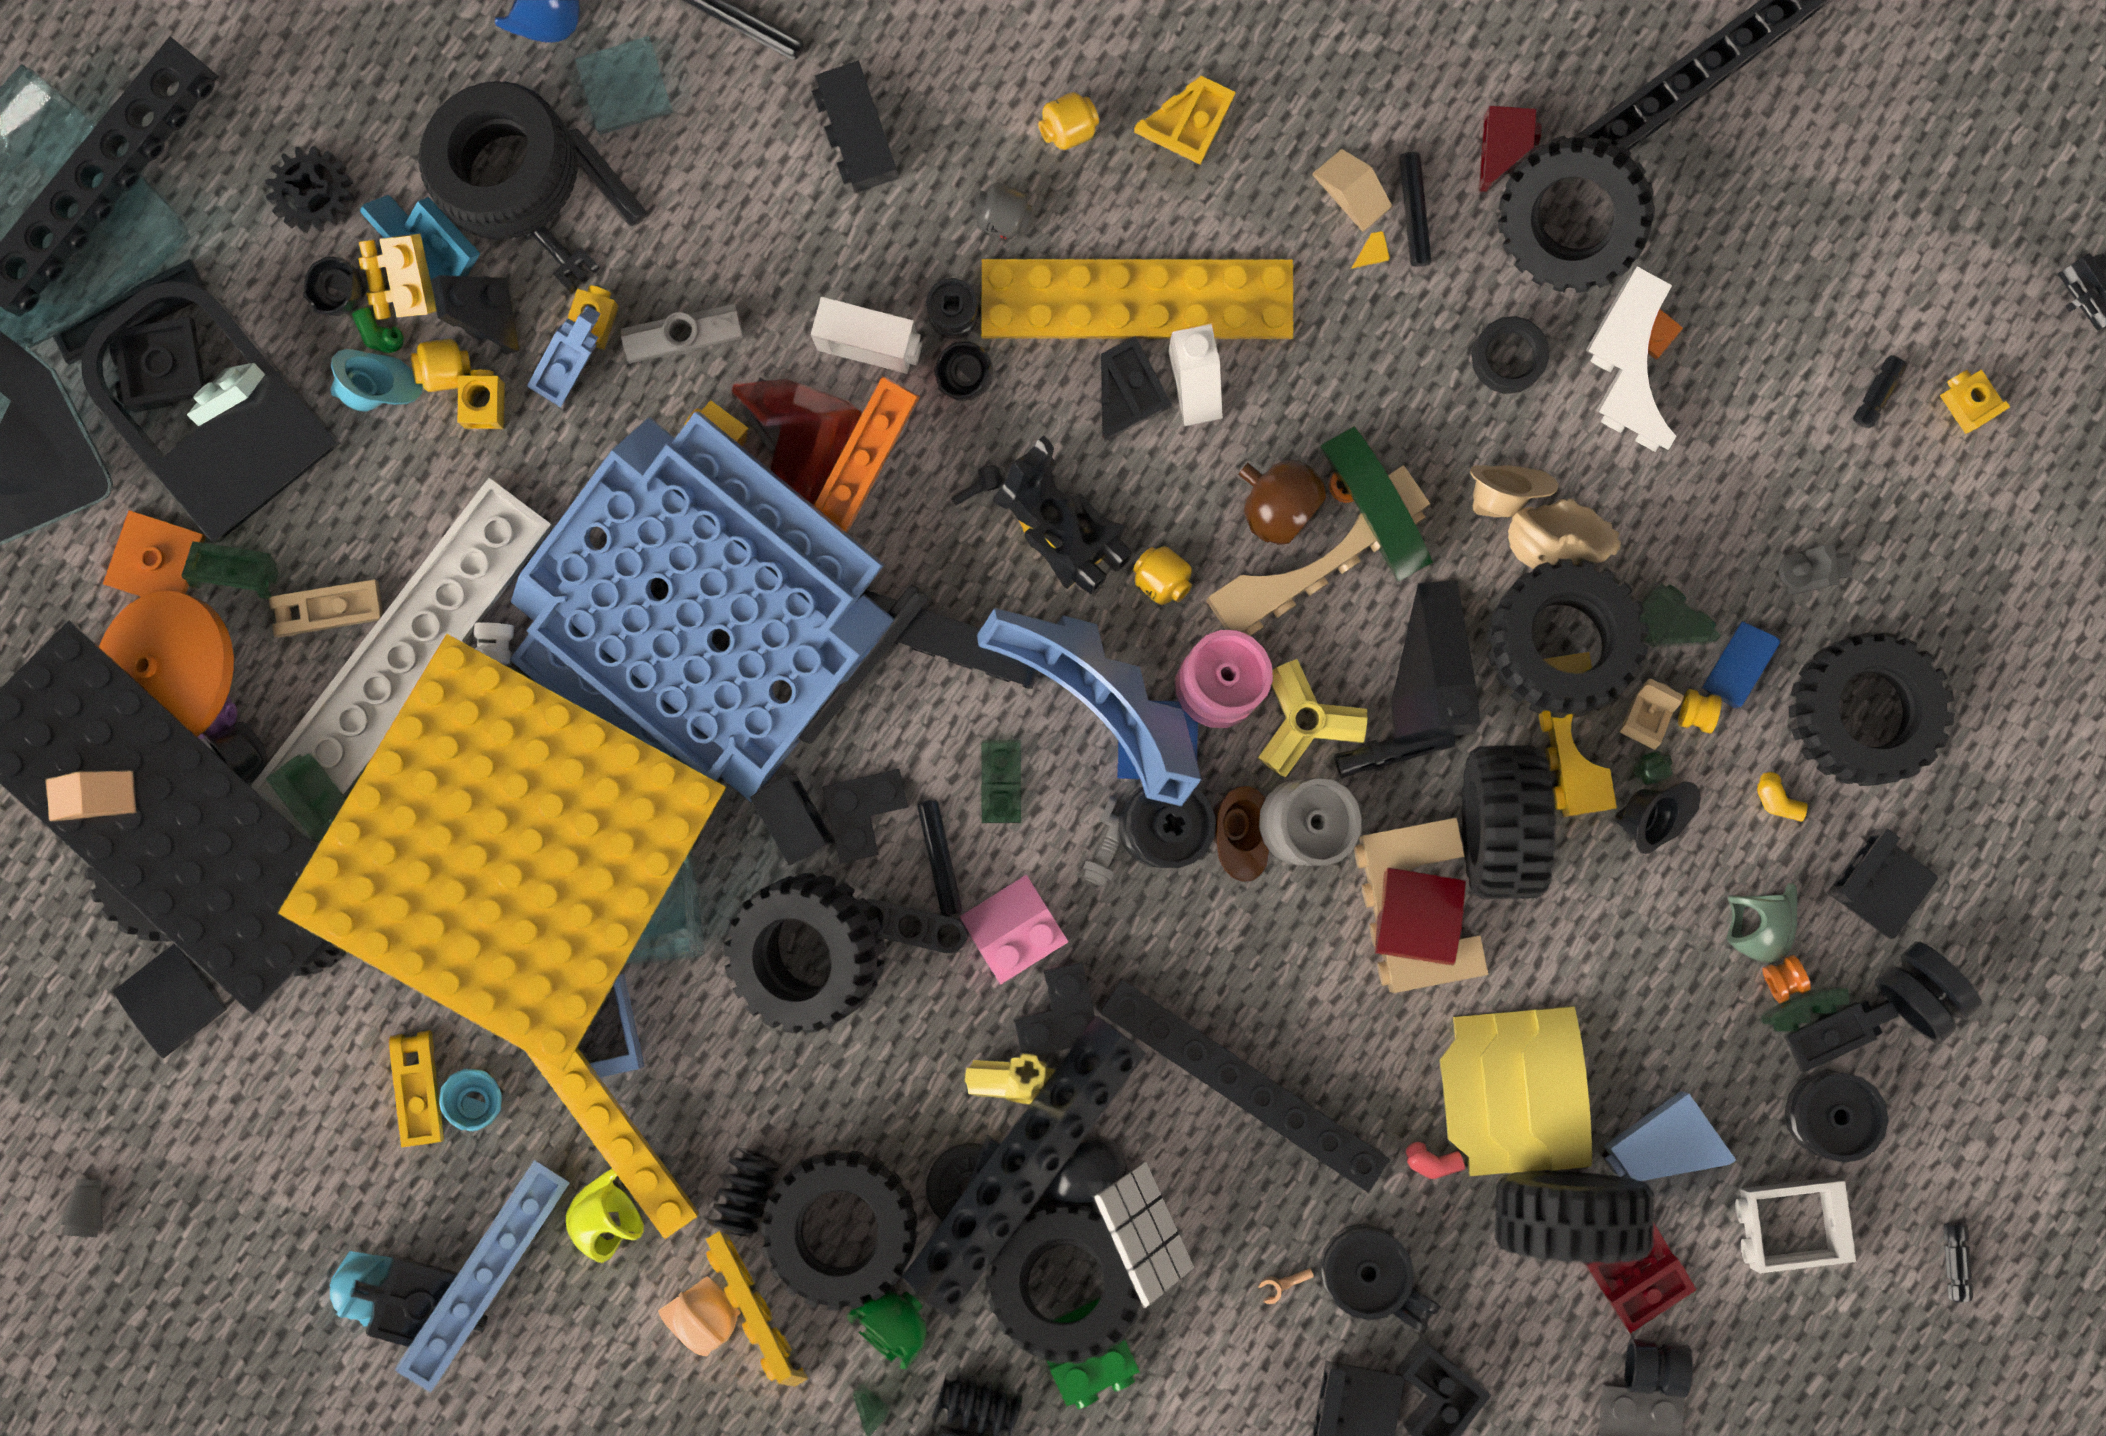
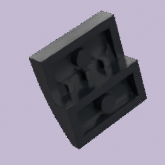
M172 944L113 990L119 1003L136 1028L162 1058L168 1056L227 1010L208 978L201 975L193 960L175 944Z

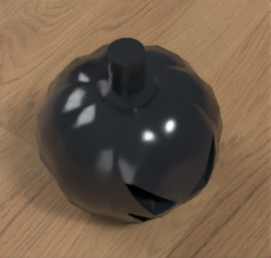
M1086 1135L1043 1193L1055 1205L1057 1203L1073 1204L1096 1201L1095 1196L1126 1175L1127 1165L1123 1151L1111 1139L1101 1135Z

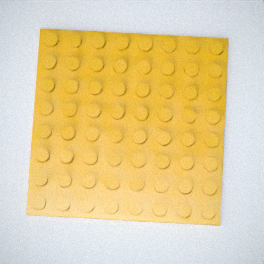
M446 633L278 914L560 1071H564L726 787Z

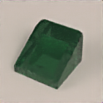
M858 1384L852 1395L865 1435L871 1436L887 1417L889 1407L863 1384Z

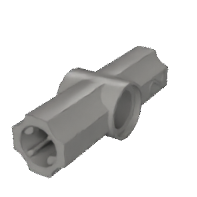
M736 304L690 314L676 312L663 320L621 329L623 348L629 364L676 353L689 354L698 348L744 339ZM689 326L692 328V333L687 340L683 342L673 340L674 331L678 327Z

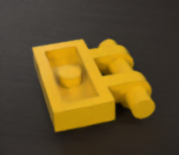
M421 233L380 239L383 254H377L374 239L359 242L362 257L358 258L360 269L365 270L370 291L366 293L368 305H373L376 320L391 317L388 302L394 303L396 317L425 315L437 312ZM381 267H386L390 289H385Z

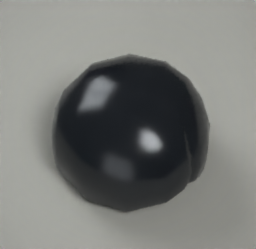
M324 257L312 263L304 276L303 297L314 308L313 312L317 314L341 316L354 310L362 298V278L357 269L342 257ZM328 287L345 294L341 297H335L330 294Z
M970 341L954 342L944 349L933 369L939 391L957 401L974 400L983 395L990 387L993 379V364L989 354L983 347ZM956 368L972 381H961L957 377Z

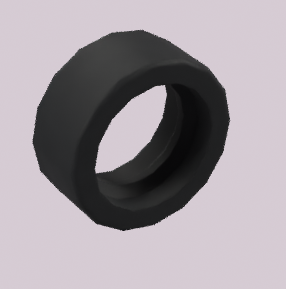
M1518 316L1501 317L1488 324L1475 340L1471 354L1473 370L1480 382L1490 390L1503 394L1520 393L1531 387L1546 370L1550 356L1548 341L1542 330L1530 320ZM1514 333L1521 335L1532 348L1533 360L1531 367L1519 377L1507 378L1500 376L1492 370L1488 362L1487 351L1489 345L1494 338L1501 334Z

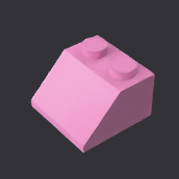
M1027 875L960 916L1000 985L1068 943L1065 935Z

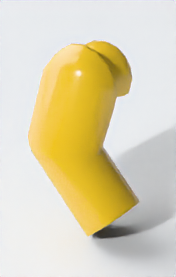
M1775 772L1763 773L1757 784V793L1765 810L1770 814L1802 822L1805 819L1808 804L1787 798L1781 784L1782 779L1780 775Z

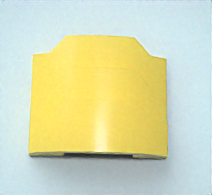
M1566 1006L1453 1017L1455 1040L1439 1060L1445 1102L1447 1139L1467 1155L1469 1176L1592 1167V1135L1588 1084L1575 1007Z

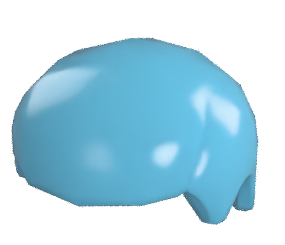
M462 1069L450 1075L441 1087V1111L446 1119L460 1130L478 1131L492 1124L501 1111L502 1093L494 1078L483 1070ZM472 1092H478L484 1096L485 1103L470 1098L467 1095Z

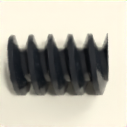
M735 1146L743 1155L739 1158H729L728 1162L738 1170L736 1173H724L723 1175L732 1184V1187L719 1188L718 1193L726 1198L727 1201L726 1203L713 1204L712 1207L722 1216L720 1219H708L707 1223L721 1231L747 1237L745 1233H756L759 1228L758 1224L751 1218H760L764 1214V1210L756 1203L767 1202L770 1197L761 1187H772L775 1182L773 1177L766 1172L778 1171L780 1164L767 1155Z
M957 1370L950 1379H946L945 1376L932 1417L937 1418L946 1409L947 1420L950 1424L960 1414L963 1417L964 1429H967L974 1420H977L978 1434L982 1435L991 1425L993 1426V1436H1001L1004 1431H1008V1436H1011L1021 1409L1022 1393H1015L1012 1399L1007 1401L1006 1387L1002 1386L993 1396L991 1382H985L981 1389L977 1390V1378L972 1375L963 1385L962 1373Z

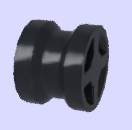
M1412 1287L1410 1296L1393 1315L1420 1333L1425 1334L1429 1328V1318L1431 1315L1437 1314L1441 1306Z

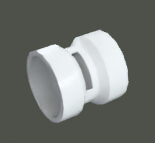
M475 623L474 636L477 638V647L475 649L505 666H511L512 661H510V658L512 657V652L509 650V641L514 637V626L500 623Z

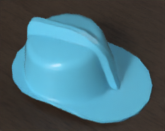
M352 349L340 350L332 357L331 368L334 374V381L330 388L331 395L339 398L352 409L366 412L376 409L382 403L394 405L408 404L416 401L422 394V384H415L413 370L400 359Z
M349 1251L330 1283V1300L337 1311L336 1315L341 1318L357 1319L364 1327L368 1326L373 1312L372 1302L350 1297L351 1288L355 1280L379 1286V1283L387 1274L392 1257Z

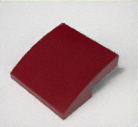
M1388 867L1384 872L1382 907L1377 916L1375 953L1454 966L1462 927L1466 880Z
M1654 1222L1653 1248L1644 1259L1633 1260L1632 1262L1584 1263L1630 1334L1697 1290L1679 1259L1671 1252Z

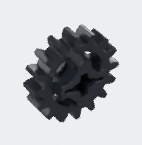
M311 146L309 154L306 155L300 147H295L296 157L291 159L283 153L281 158L285 164L282 167L277 165L270 167L276 174V178L266 179L265 184L274 190V192L266 195V199L271 204L276 205L272 212L279 219L284 217V223L288 227L293 228L298 223L299 229L304 233H308L311 225H314L319 232H324V222L329 221L336 226L338 225V220L335 215L338 212L348 214L349 211L343 205L344 200H353L354 195L349 190H346L345 187L352 185L353 180L349 175L344 174L347 170L346 166L341 161L335 162L336 157L327 150L321 156V151L316 146ZM323 168L329 171L334 184L323 180ZM313 183L317 188L315 190H308L307 195H305L301 190L309 189ZM286 195L295 198L294 205L297 207L296 211L289 206Z

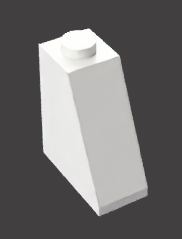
M1212 324L1172 332L1168 353L1184 426L1222 419L1220 361Z

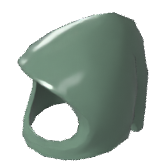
M1788 883L1782 895H1728V901L1732 909V922L1726 939L1730 945L1746 956L1764 963H1774L1786 956L1795 941L1797 928L1796 885ZM1750 906L1758 912L1761 925L1754 933L1743 937L1741 927L1744 908Z

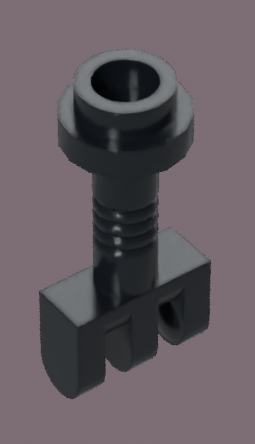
M541 226L537 231H533L528 235H522L526 241L534 237L561 265L553 275L571 294L577 291L576 285L568 279L572 273L583 284L589 280L587 275L579 268L581 264L585 263L587 268L594 273L600 269L598 264L581 247L572 255L545 226Z

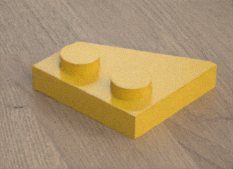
M1199 76L1187 85L1186 89L1179 95H1174L1164 102L1161 108L1147 119L1140 120L1134 128V133L1201 165L1236 92L1210 79Z

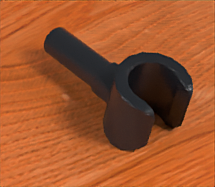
M990 465L978 469L980 482L951 497L953 503L958 505L977 493L999 488L1002 485L999 467Z

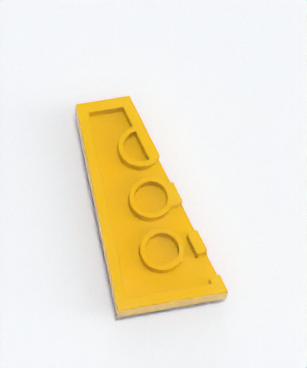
M718 1231L706 1238L711 1249L706 1252L707 1258L716 1273L722 1271L728 1283V1286L724 1287L725 1294L735 1309L740 1307L746 1319L742 1323L743 1330L753 1345L758 1343L764 1355V1358L760 1359V1363L769 1380L773 1381L776 1379L778 1384L792 1387L806 1381L808 1377L803 1368L793 1369L787 1358L791 1355L790 1351H792L784 1335L782 1336L777 1327L771 1329L768 1324L773 1319L772 1313L762 1295L758 1291L752 1293L750 1286L755 1284L729 1235Z

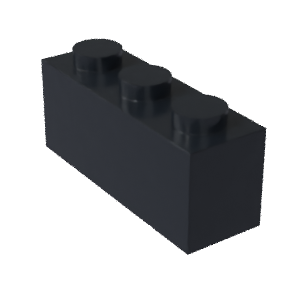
M859 60L816 74L815 78L818 88L811 91L818 112L826 111L831 124L824 126L831 149L836 147L840 149L843 160L836 162L843 184L851 183L854 193H858L899 179L897 168Z

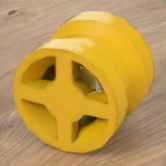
M1688 689L1682 700L1678 725L1684 728L1697 726L1702 732L1711 734L1719 719L1722 704L1721 696L1711 694L1705 697L1701 696L1697 690Z

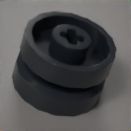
M1142 786L1126 798L1119 813L1118 832L1123 847L1134 860L1148 867L1181 868L1195 863L1208 851L1215 836L1216 818L1211 803L1197 788L1192 791L1183 805L1180 806L1147 798ZM1165 818L1169 821V829L1166 832L1163 829V824L1168 823Z
M1915 941L1901 955L1903 968L1889 966L1875 979V985L1880 994L1888 1002H1893L1902 1018L1925 1038L1937 1044L1943 1043L1956 1030L1953 1017L1968 1019L1982 1005V1000L1970 981L1943 955L1923 942Z
M1833 1070L1812 1072L1799 1080L1788 1094L1784 1111L1787 1129L1799 1146L1810 1154L1842 1163L1861 1160L1876 1151L1885 1138L1889 1122L1886 1102L1874 1085L1863 1077ZM1839 1110L1840 1114L1834 1117L1835 1112Z
M1364 1223L1347 1226L1333 1235L1323 1249L1320 1262L1322 1284L1336 1305L1350 1316L1369 1321L1386 1318L1399 1310L1410 1296L1414 1281L1412 1260L1403 1245L1381 1227ZM1366 1266H1371L1375 1270L1372 1276L1366 1274L1362 1279V1269Z

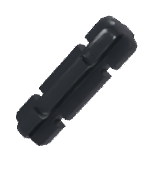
M1894 355L1885 359L1880 368L1882 373L1880 372L1879 375H1876L1862 400L1864 404L1858 407L1853 416L1854 422L1867 429L1876 424L1881 415L1879 411L1885 408L1898 384L1897 380L1903 376L1907 368L1906 361Z
M1962 1222L1946 1223L1943 1227L1944 1240H1948V1246H1945L1947 1278L1951 1279V1284H1948V1297L1953 1302H1969L1973 1300V1286L1968 1283V1279H1972L1970 1246H1966L1965 1241L1969 1240L1968 1226Z

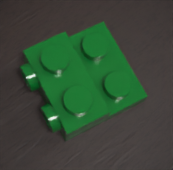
M1101 1296L1052 1319V1321L1069 1323L1086 1317L1095 1309ZM1126 1338L1119 1345L1115 1344L1109 1348V1353L1099 1358L1087 1359V1362L1060 1364L1047 1361L1050 1372L1067 1407L1075 1403L1077 1409H1082L1099 1400L1097 1392L1112 1386L1113 1391L1117 1392L1135 1383L1133 1375L1139 1373L1140 1370Z

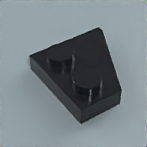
M439 275L431 280L438 319L453 327H461L468 335L480 341L486 338L501 346L500 352L506 355L520 351L507 278Z

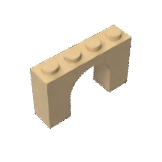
M1457 818L1359 836L1360 844L1355 845L1354 853L1358 868H1365L1368 883L1362 884V893L1366 908L1373 907L1376 922L1369 924L1374 947L1376 942L1377 916L1382 907L1384 872L1388 867L1411 871L1421 865L1464 857ZM1480 935L1460 938L1454 966L1383 954V962L1377 963L1381 985H1388L1389 991L1392 993L1488 975Z

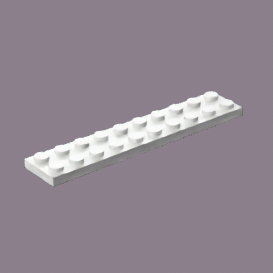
M488 478L251 787L308 839H314L357 783L446 633L465 643L474 631V624L482 621L554 526L492 479Z

